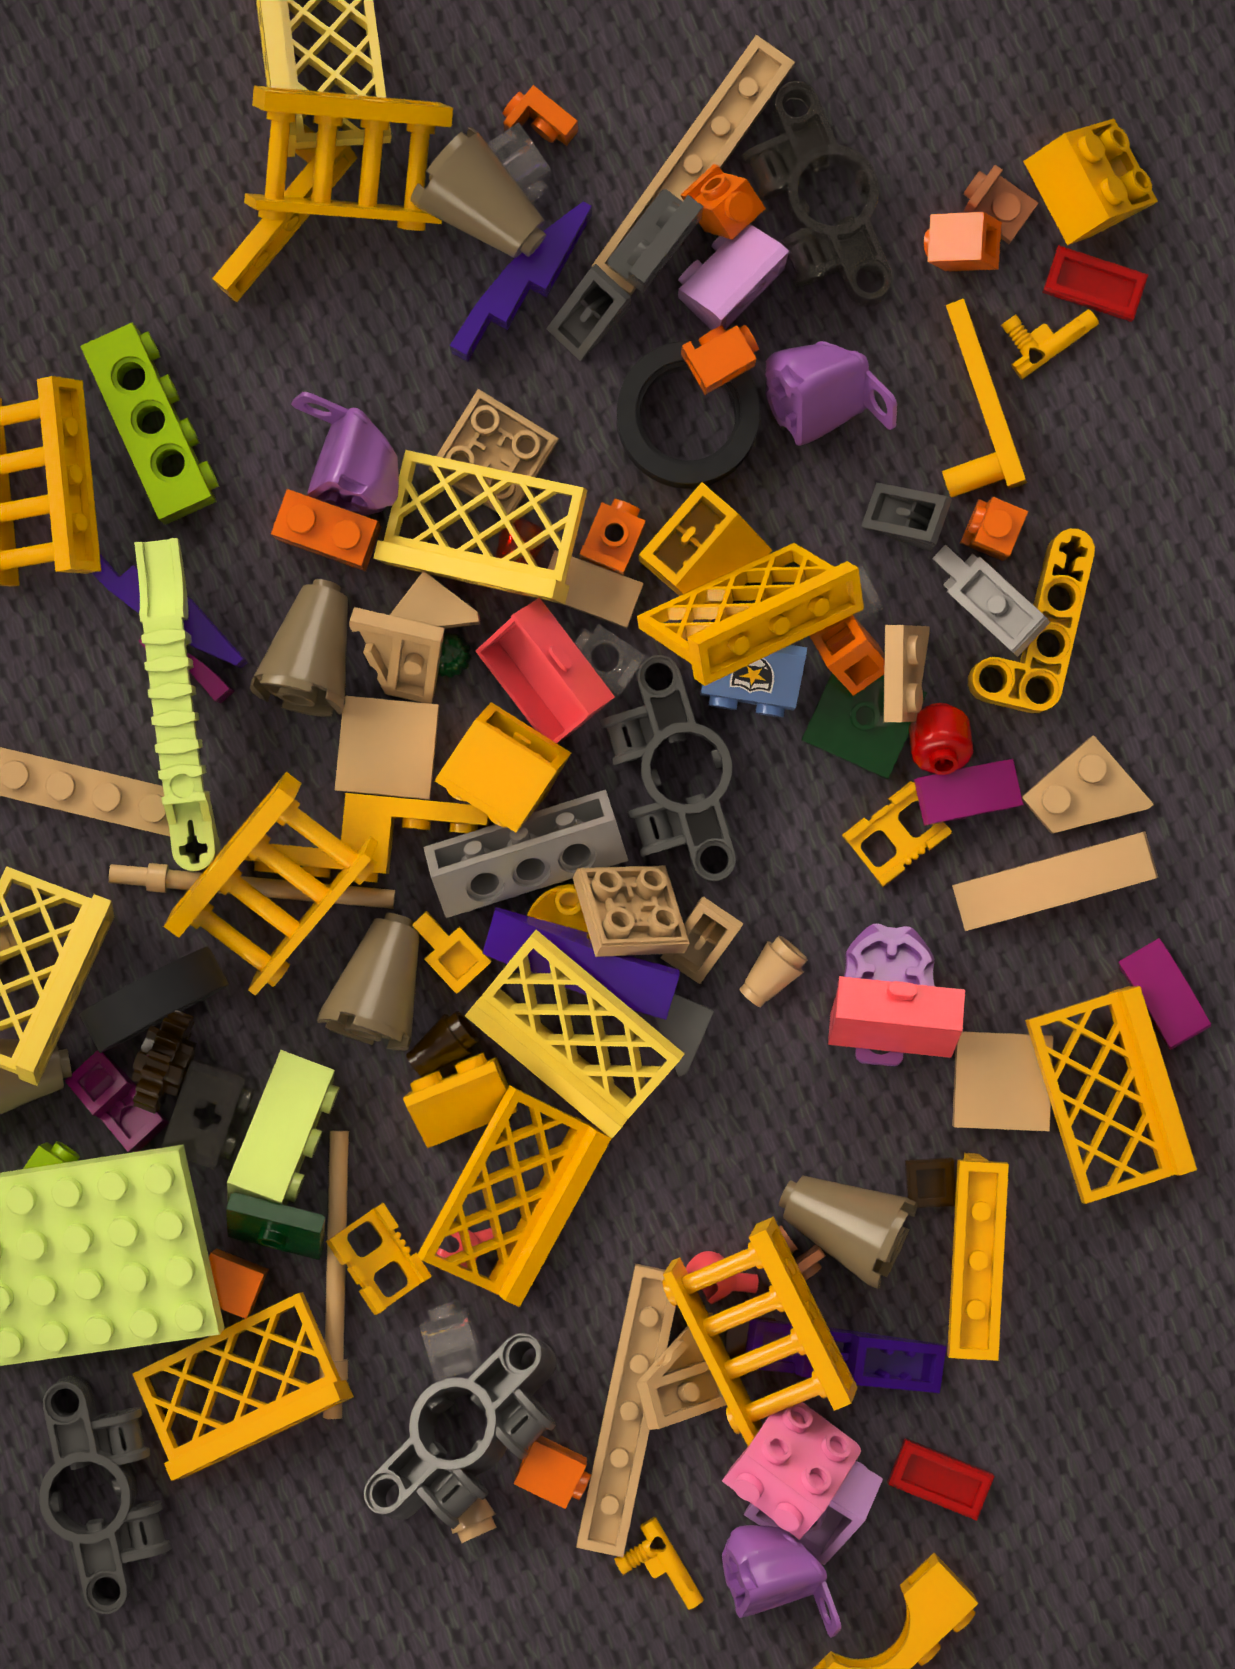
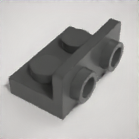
M663 189L607 261L608 267L640 292L644 293L702 219L703 206L689 195L682 202L670 191Z

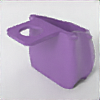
M820 341L813 345L774 352L766 360L765 375L767 378V388L765 394L769 406L780 427L784 426L790 431L796 445L801 446L824 436L857 414L862 413L866 408L887 429L891 430L896 427L897 401L894 395L869 371L868 360L862 353L849 351L837 345ZM874 390L884 399L887 413L883 412L878 406L874 397Z
M302 392L295 397L291 404L294 408L331 424L306 496L367 516L382 512L387 506H392L397 500L399 490L398 457L386 437L366 414L358 408L346 409L309 392ZM307 403L320 405L328 409L330 412L317 410L309 406Z
M872 924L855 938L846 951L844 977L935 986L933 980V954L921 936L911 927L891 928L881 924ZM856 1048L855 1050L856 1059L863 1064L898 1066L903 1060V1053L890 1051L881 1055L873 1053L870 1049Z
M746 1525L739 1526L731 1532V1536L727 1539L722 1553L726 1583L732 1593L736 1613L739 1618L754 1615L814 1595L829 1637L831 1638L838 1634L841 1630V1622L826 1583V1570L798 1540L782 1528L773 1526ZM825 1602H826V1604H827V1606H828L831 1620H830V1618H829V1616H828V1613H827V1610H826V1607H825Z

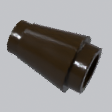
M459 1011L454 1012L450 1016L444 1014L406 1056L413 1069L423 1077L429 1072L472 1053V1047L479 1042V1037L468 1019Z

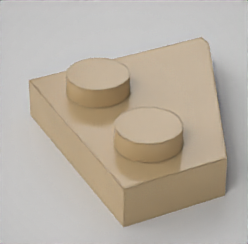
M354 607L349 627L352 632L359 631L366 643L363 653L369 665L377 671V680L384 693L412 701L432 704L436 690L445 628Z
M885 625L884 722H916L917 712L921 711L923 704L922 679L930 626Z
M1094 735L1088 738L1022 796L1023 802L1051 834L1143 811L1154 805Z
M688 1325L637 1381L649 1430L661 1429L727 1405Z

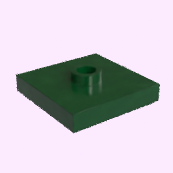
M831 673L801 741L884 779H889L909 735L911 722H884V675L853 696L837 677ZM923 691V702L927 695L925 691Z
M236 1192L234 1194L231 1193L226 1208L228 1237L320 1260L325 1235L324 1215Z

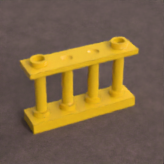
M254 86L252 105L267 111L266 119L271 120L265 195L245 193L244 199L245 204L258 210V217L270 220H287L289 212L397 221L398 228L415 231H425L426 223L442 224V220L416 207L410 198L418 183L425 188L430 134H435L436 126H452V107L440 102ZM296 114L314 115L313 123L318 124L312 198L284 196L290 122L296 121ZM343 118L361 119L360 127L365 128L358 202L331 200L337 127L343 125ZM390 122L407 123L406 131L411 132L404 206L377 204L384 130H389Z
M49 376L37 379L38 399L2 406V399L0 398V586H19V567L55 561V572L88 574L101 571L83 380ZM41 418L43 447L7 454L4 426ZM45 466L48 494L11 501L9 473ZM50 514L53 542L16 548L13 520Z
M288 772L281 777L174 906L163 926L178 938L189 925L195 929L202 927L255 967L257 971L248 989L255 996L266 983L274 987L280 981L290 966L286 959L353 881L361 885L377 864L372 859L378 844L374 838L370 836L356 853L298 808L300 803L295 800V797L302 783ZM275 822L281 826L287 823L344 867L328 887L269 843L271 837L266 833ZM246 857L253 861L258 858L314 901V904L299 921L240 877L242 872L237 868ZM218 891L223 895L229 892L286 935L270 955L212 912L214 906L209 901Z
M774 1216L755 1225L749 1236L751 1242L748 1243L747 1249L689 1274L679 1257L671 1261L663 1273L665 1279L662 1281L667 1299L673 1306L678 1305L728 1406L726 1408V1415L731 1428L736 1434H742L747 1446L750 1445L762 1427L761 1419L818 1395L823 1399L828 1397L835 1411L852 1404L858 1389ZM752 1267L764 1268L772 1284L769 1286L768 1292L709 1316L697 1291ZM776 1309L781 1313L786 1312L793 1326L790 1330V1335L730 1359L718 1334ZM797 1352L802 1356L807 1355L814 1369L812 1377L756 1401H751L740 1376Z

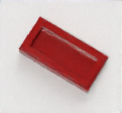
M1058 245L1042 293L1132 322L1135 318L1148 274Z
M905 1438L887 1483L892 1487L977 1521L995 1476L993 1473Z

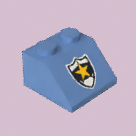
M789 645L706 686L702 684L700 696L710 697L708 706L737 710L738 702L757 705L755 712L757 714L784 717L785 709L793 711L796 708L808 647Z

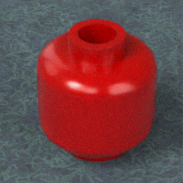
M935 703L926 706L918 712L916 722L910 723L911 753L914 763L920 769L929 773L947 775L963 768L970 761L974 751L971 726L968 716L962 710L947 703Z

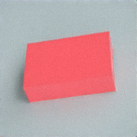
M541 598L536 599L514 613L502 627L475 650L532 727L556 744L570 736L615 698Z
M839 976L837 993L830 1014L828 1045L951 1058L963 1031L965 990L917 985L908 982H889Z

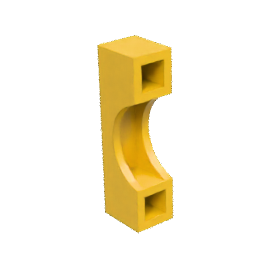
M933 1553L900 1584L906 1603V1620L900 1636L890 1648L877 1656L865 1659L848 1658L830 1651L813 1669H911L917 1662L922 1666L938 1653L941 1648L939 1641L952 1629L954 1632H959L969 1624L976 1614L973 1609L978 1605V1602L969 1588Z

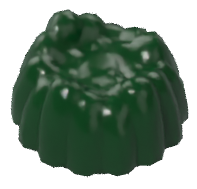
M444 633L438 675L441 677L447 676L452 678L454 675H461L463 670L469 667V661L472 659L470 654L471 647L467 644L466 639L456 633Z

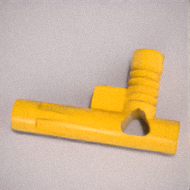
M1087 309L1054 334L1047 324H1042L1031 333H1027L1028 330L1024 329L1025 326L1022 325L1021 320L1015 314L1001 325L1005 332L1009 334V337H1012V341H1015L1014 344L1018 345L1017 348L1020 349V353L1023 355L1011 364L1012 368L1019 378L1023 380L1099 325V321L1094 313ZM1031 349L1042 354V359L1035 364L1030 362L1029 350Z
M653 1517L641 1524L640 1528L646 1540L642 1544L639 1543L638 1547L634 1546V1549L631 1548L629 1551H626L623 1557L617 1556L614 1558L620 1572L624 1575L633 1568H636L637 1565L640 1566L641 1563H644L653 1578H657L665 1572L667 1573L688 1610L701 1604L704 1598L657 1518ZM658 1536L662 1538L666 1546L663 1549H653L650 1545L654 1538Z

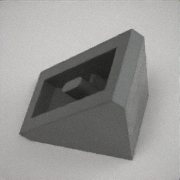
M595 264L581 280L546 330L581 361L631 309V296Z
M876 482L861 527L930 552L937 544L952 499L944 495Z
M674 993L667 1019L655 1017L661 1034L685 1053L675 1066L677 1075L680 1077L688 1073L714 1010Z

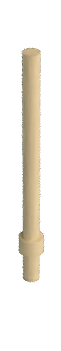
M149 863L148 867L111 864L109 883L146 886V891L166 893L168 888L189 890L203 872L170 870L169 865ZM240 876L268 898L314 902L287 880ZM349 886L334 904L394 909L395 890Z
M330 1131L327 1240L347 1227L349 1131ZM327 1244L325 1344L341 1380H348V1360L344 1359L346 1264L341 1265ZM319 1365V1379H321L325 1375ZM343 1403L324 1411L323 1418L341 1419Z

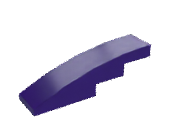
M583 201L543 231L546 237L533 254L527 257L522 252L506 266L475 304L451 342L450 349L452 354L469 362L491 321L508 330L530 289L546 298L548 297L592 217L591 205Z
M100 554L101 571L93 572L92 574L111 593L139 613L140 590L137 567L132 565L120 576ZM187 594L188 620H183L184 630L191 635L192 643L188 645L242 669L248 663L247 660Z
M495 907L482 954L508 964L533 932L538 930L632 1010L667 1019L680 976L679 969L635 958L633 955L595 957L591 940L587 938L588 932ZM533 948L528 954L531 973H551L549 961ZM565 985L567 989L587 995L578 985Z
M764 1319L750 1320L745 1353L790 1335V1330L793 1328L791 1322ZM828 1327L856 1385L940 1393L946 1345ZM798 1352L757 1369L795 1373L801 1377L808 1378L812 1377V1371H814L807 1355L802 1356Z

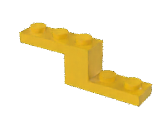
M345 793L341 841L356 853L370 836L378 842L372 857L377 864L365 879L367 882H377L378 873L389 874L395 818H403V828L430 830L431 821L450 823L449 832L465 834L478 830V825L489 826V818L486 813L470 804ZM272 844L314 877L330 878L331 869L342 870L344 868L319 848ZM249 857L244 859L245 861H253ZM258 858L254 860V871L276 873Z

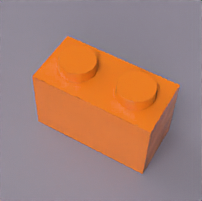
M287 489L271 535L283 543L366 571L381 530V525L377 520Z

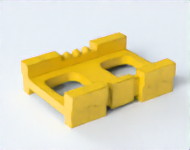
M911 781L888 798L891 803L885 805L872 815L869 821L863 818L842 834V837L849 843L882 887L905 870L904 864L910 865L912 860H917L919 855L924 854L925 848L930 851L952 834L951 829L943 822L933 824L930 829L915 838L901 824L898 819L899 813L912 802H919L915 783ZM875 831L884 832L896 848L895 856L880 867L874 866L861 849V843Z
M384 1203L376 1206L326 1241L339 1263L348 1266V1272L356 1284H360L362 1287L359 1293L374 1315L381 1313L396 1300L432 1277L422 1260L417 1256V1253L409 1254L411 1248L409 1246L405 1247L406 1241L404 1239L400 1240L401 1233H395L394 1230L399 1225ZM364 1222H368L381 1238V1244L365 1257H359L348 1242L347 1236L355 1228ZM390 1262H395L407 1277V1285L391 1297H386L375 1283L374 1275Z

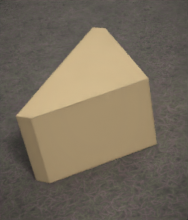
M425 571L421 573L390 614V616L423 622L445 629L480 624V616L476 610Z
M701 897L684 922L690 942L686 952L663 954L661 958L701 984L741 929L743 923L705 897Z

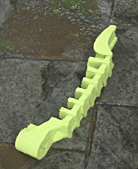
M170 538L168 540L134 542L140 590L139 615L144 630L141 639L146 649L147 662H144L145 670L149 674L150 683L148 698L152 699L154 716L151 717L152 725H155L157 739L155 753L159 754L161 770L158 771L159 779H162L164 791L162 805H164L169 825L171 849L175 862L185 870L199 871L206 868L220 852V841L214 820L210 792L204 790L202 774L206 773V766L201 765L199 749L203 747L202 739H197L195 722L199 721V713L194 712L192 696L196 695V688L191 685L189 669L194 667L193 660L187 657L186 645L192 643L191 635L184 630L183 620H188V598L180 541L178 538ZM193 834L197 836L198 843H206L208 847L207 852L200 855V861L196 860L194 853H186L185 845L193 842Z

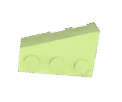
M280 1050L228 1178L227 1202L231 1193L234 1194V1192L286 1206L288 1201L295 1202L305 1176L299 1173L305 1156L313 1157L322 1134L321 1130L316 1129L322 1112L330 1114L340 1087L332 1085L334 1069Z

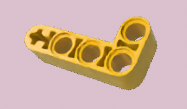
M1070 528L1062 531L1049 543L1033 604L1050 621L1041 633L1049 632L1058 638L1060 643L1058 654L1055 657L1042 655L1037 648V636L1022 652L1020 662L1000 657H989L980 661L971 669L968 675V687L976 699L1028 713H1040L1058 703L1062 695L1095 553L1093 540L1086 532ZM1070 541L1074 542V550L1081 553V557H1077L1070 563L1067 575L1053 576L1052 572L1059 573L1064 569L1066 563V554L1060 552L1059 548L1064 547ZM1071 575H1077V580H1076L1075 578L1070 577V576H1071ZM1060 586L1069 593L1071 601L1067 610L1058 611L1049 604L1048 592L1051 587ZM992 667L1001 673L1003 685L998 692L990 693L981 687L979 675L983 668ZM1032 678H1039L1048 686L1049 696L1043 704H1036L1027 697L1026 685Z

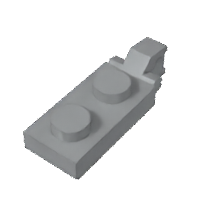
M944 545L932 558L951 576L943 584L948 589L947 592L1017 657L1050 623L1045 615L981 557L977 558L972 553L964 562L948 546Z

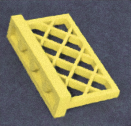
M256 0L267 87L308 90L298 82L297 76L309 64L328 78L317 91L328 92L334 85H337L347 94L369 96L374 91L376 97H386L373 0H354L351 4L344 0H327L342 12L330 27L311 14L322 0H309L304 7H301L294 0ZM362 5L364 15L358 11ZM289 11L295 15V17L291 21ZM349 19H352L366 30L367 36L356 48L337 34ZM303 21L322 35L309 50L292 39L293 31ZM329 41L348 55L336 70H333L316 57ZM367 48L369 50V57L363 54ZM294 53L301 58L297 64ZM355 62H358L372 73V80L362 91L342 77ZM296 114V121L290 122L288 157H295V149L316 148L317 132H304L303 119L307 116L305 114ZM343 118V125L337 127L336 146L363 145L365 129H359L348 120L349 118ZM390 124L389 130H384L383 143H391Z
M405 450L399 474L398 497L391 508L384 541H377L373 559L398 568L421 573L425 571L427 574L537 599L541 598L542 600L565 605L569 585L565 584L587 489ZM416 463L431 466L440 480L438 484L420 496L412 484ZM442 469L454 471V473L446 477ZM468 474L476 476L484 492L463 505L452 485ZM487 479L497 480L499 482L491 487ZM512 484L520 485L529 502L507 515L496 495ZM531 488L544 490V492L535 496ZM446 490L457 510L438 523H435L424 504ZM410 494L412 501L407 504L408 496ZM556 494L572 496L568 515L552 525L540 504ZM490 499L501 520L482 533H479L468 513ZM418 508L429 529L414 539L400 537L403 518ZM535 509L546 530L524 543L513 522ZM462 518L473 539L458 549L450 548L441 531ZM504 528H507L518 548L502 559L493 557L485 541ZM564 529L563 537L561 540V538L558 535V532ZM434 536L439 545L427 543L426 541ZM550 537L559 549L555 570L538 567L529 552ZM479 546L483 555L470 551ZM521 556H524L528 564L518 563L514 561L520 558Z
M6 866L0 879V908L2 907L5 915L0 917V928L9 924L17 945L0 951V962L21 954L30 975L5 985L2 984L0 979V996L10 1016L0 1021V1031L14 1026L20 1040L12 1058L0 1054V1068L18 1074L19 1079L38 1086L110 928L114 912L111 900L95 894L92 898ZM12 883L30 889L37 903L10 913L5 898ZM39 893L49 896L51 898L42 901ZM62 903L80 908L74 923L56 930L46 911ZM41 912L49 933L22 942L14 922ZM68 935L62 947L59 939ZM53 941L59 954L55 965L35 972L27 951ZM48 978L44 986V989L42 990L39 981ZM34 983L39 995L36 1006L15 1015L7 994ZM28 1021L24 1032H22L19 1024Z
M538 930L533 932L465 1015L466 1018L610 1138L617 1134L629 1117L685 1055V1053ZM533 948L549 961L551 973H531L528 954ZM519 966L520 973H513ZM503 984H522L526 1003L515 1002L500 988ZM534 984H553L557 1004H537ZM565 985H578L587 994L588 1004H568ZM540 1015H559L563 1034L551 1032L541 1023ZM571 1015H590L594 1035L574 1034ZM602 1016H615L624 1024L625 1035H605ZM576 1046H596L600 1065L588 1063L578 1054ZM607 1046L628 1047L631 1065H611ZM639 1047H652L666 1061L662 1066H642ZM613 1076L633 1077L636 1095L631 1099L614 1084ZM644 1077H651V1078L648 1080V1082L645 1084V1078H644Z

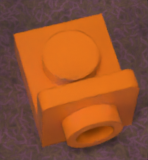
M534 85L525 95L518 92L503 111V115L506 117L503 122L504 131L511 138L514 137L529 117L534 120L531 123V127L550 143H553L557 138L567 146L578 133V121Z

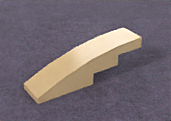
M1144 831L952 885L964 929L968 931L1158 878L1147 835Z

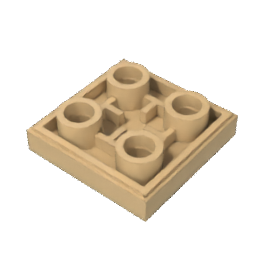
M478 389L438 452L437 457L537 477L558 443L559 438ZM430 466L428 470L436 475L433 468ZM442 469L446 477L454 473V471ZM469 474L452 485L473 499L484 492L477 477ZM487 479L491 487L499 482L497 480ZM512 484L496 496L507 515L517 509L525 496V492L520 485ZM490 499L483 503V505L497 513Z
M345 696L335 791L431 800L440 705Z
M666 865L577 868L573 881L595 957L686 952L690 942Z
M962 1031L955 1048L952 1126L957 1128L1050 1131L1051 1102L1030 1034ZM1043 1035L1046 1046L1053 1049V1036Z

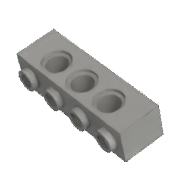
M606 789L533 812L517 833L508 827H501L495 824L423 847L430 876L446 918L572 879L577 868L610 867L628 861Z

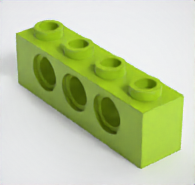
M132 322L81 345L80 347L158 519L166 525L217 502L212 490L219 487L218 481L209 462L199 463L192 447L200 443L188 417L180 420L173 403L180 401V398L170 376L167 374L160 377L153 360L161 356L149 331L141 334ZM135 368L144 370L145 381L140 388L132 391L124 389L123 378L129 370ZM153 411L164 413L165 423L159 432L147 434L143 431L142 422L148 413ZM172 454L182 455L185 461L182 472L175 477L164 476L162 473V463L165 458Z

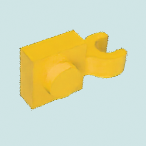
M428 911L423 913L412 924L434 948L424 960L456 994L492 962L487 955L482 954L481 948L460 926L448 935Z

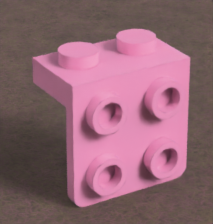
M802 1402L768 1416L750 1445L731 1466L722 1482L733 1489L740 1498L750 1502L769 1516L780 1528L790 1532L800 1540L825 1512L859 1457L861 1448L857 1442Z

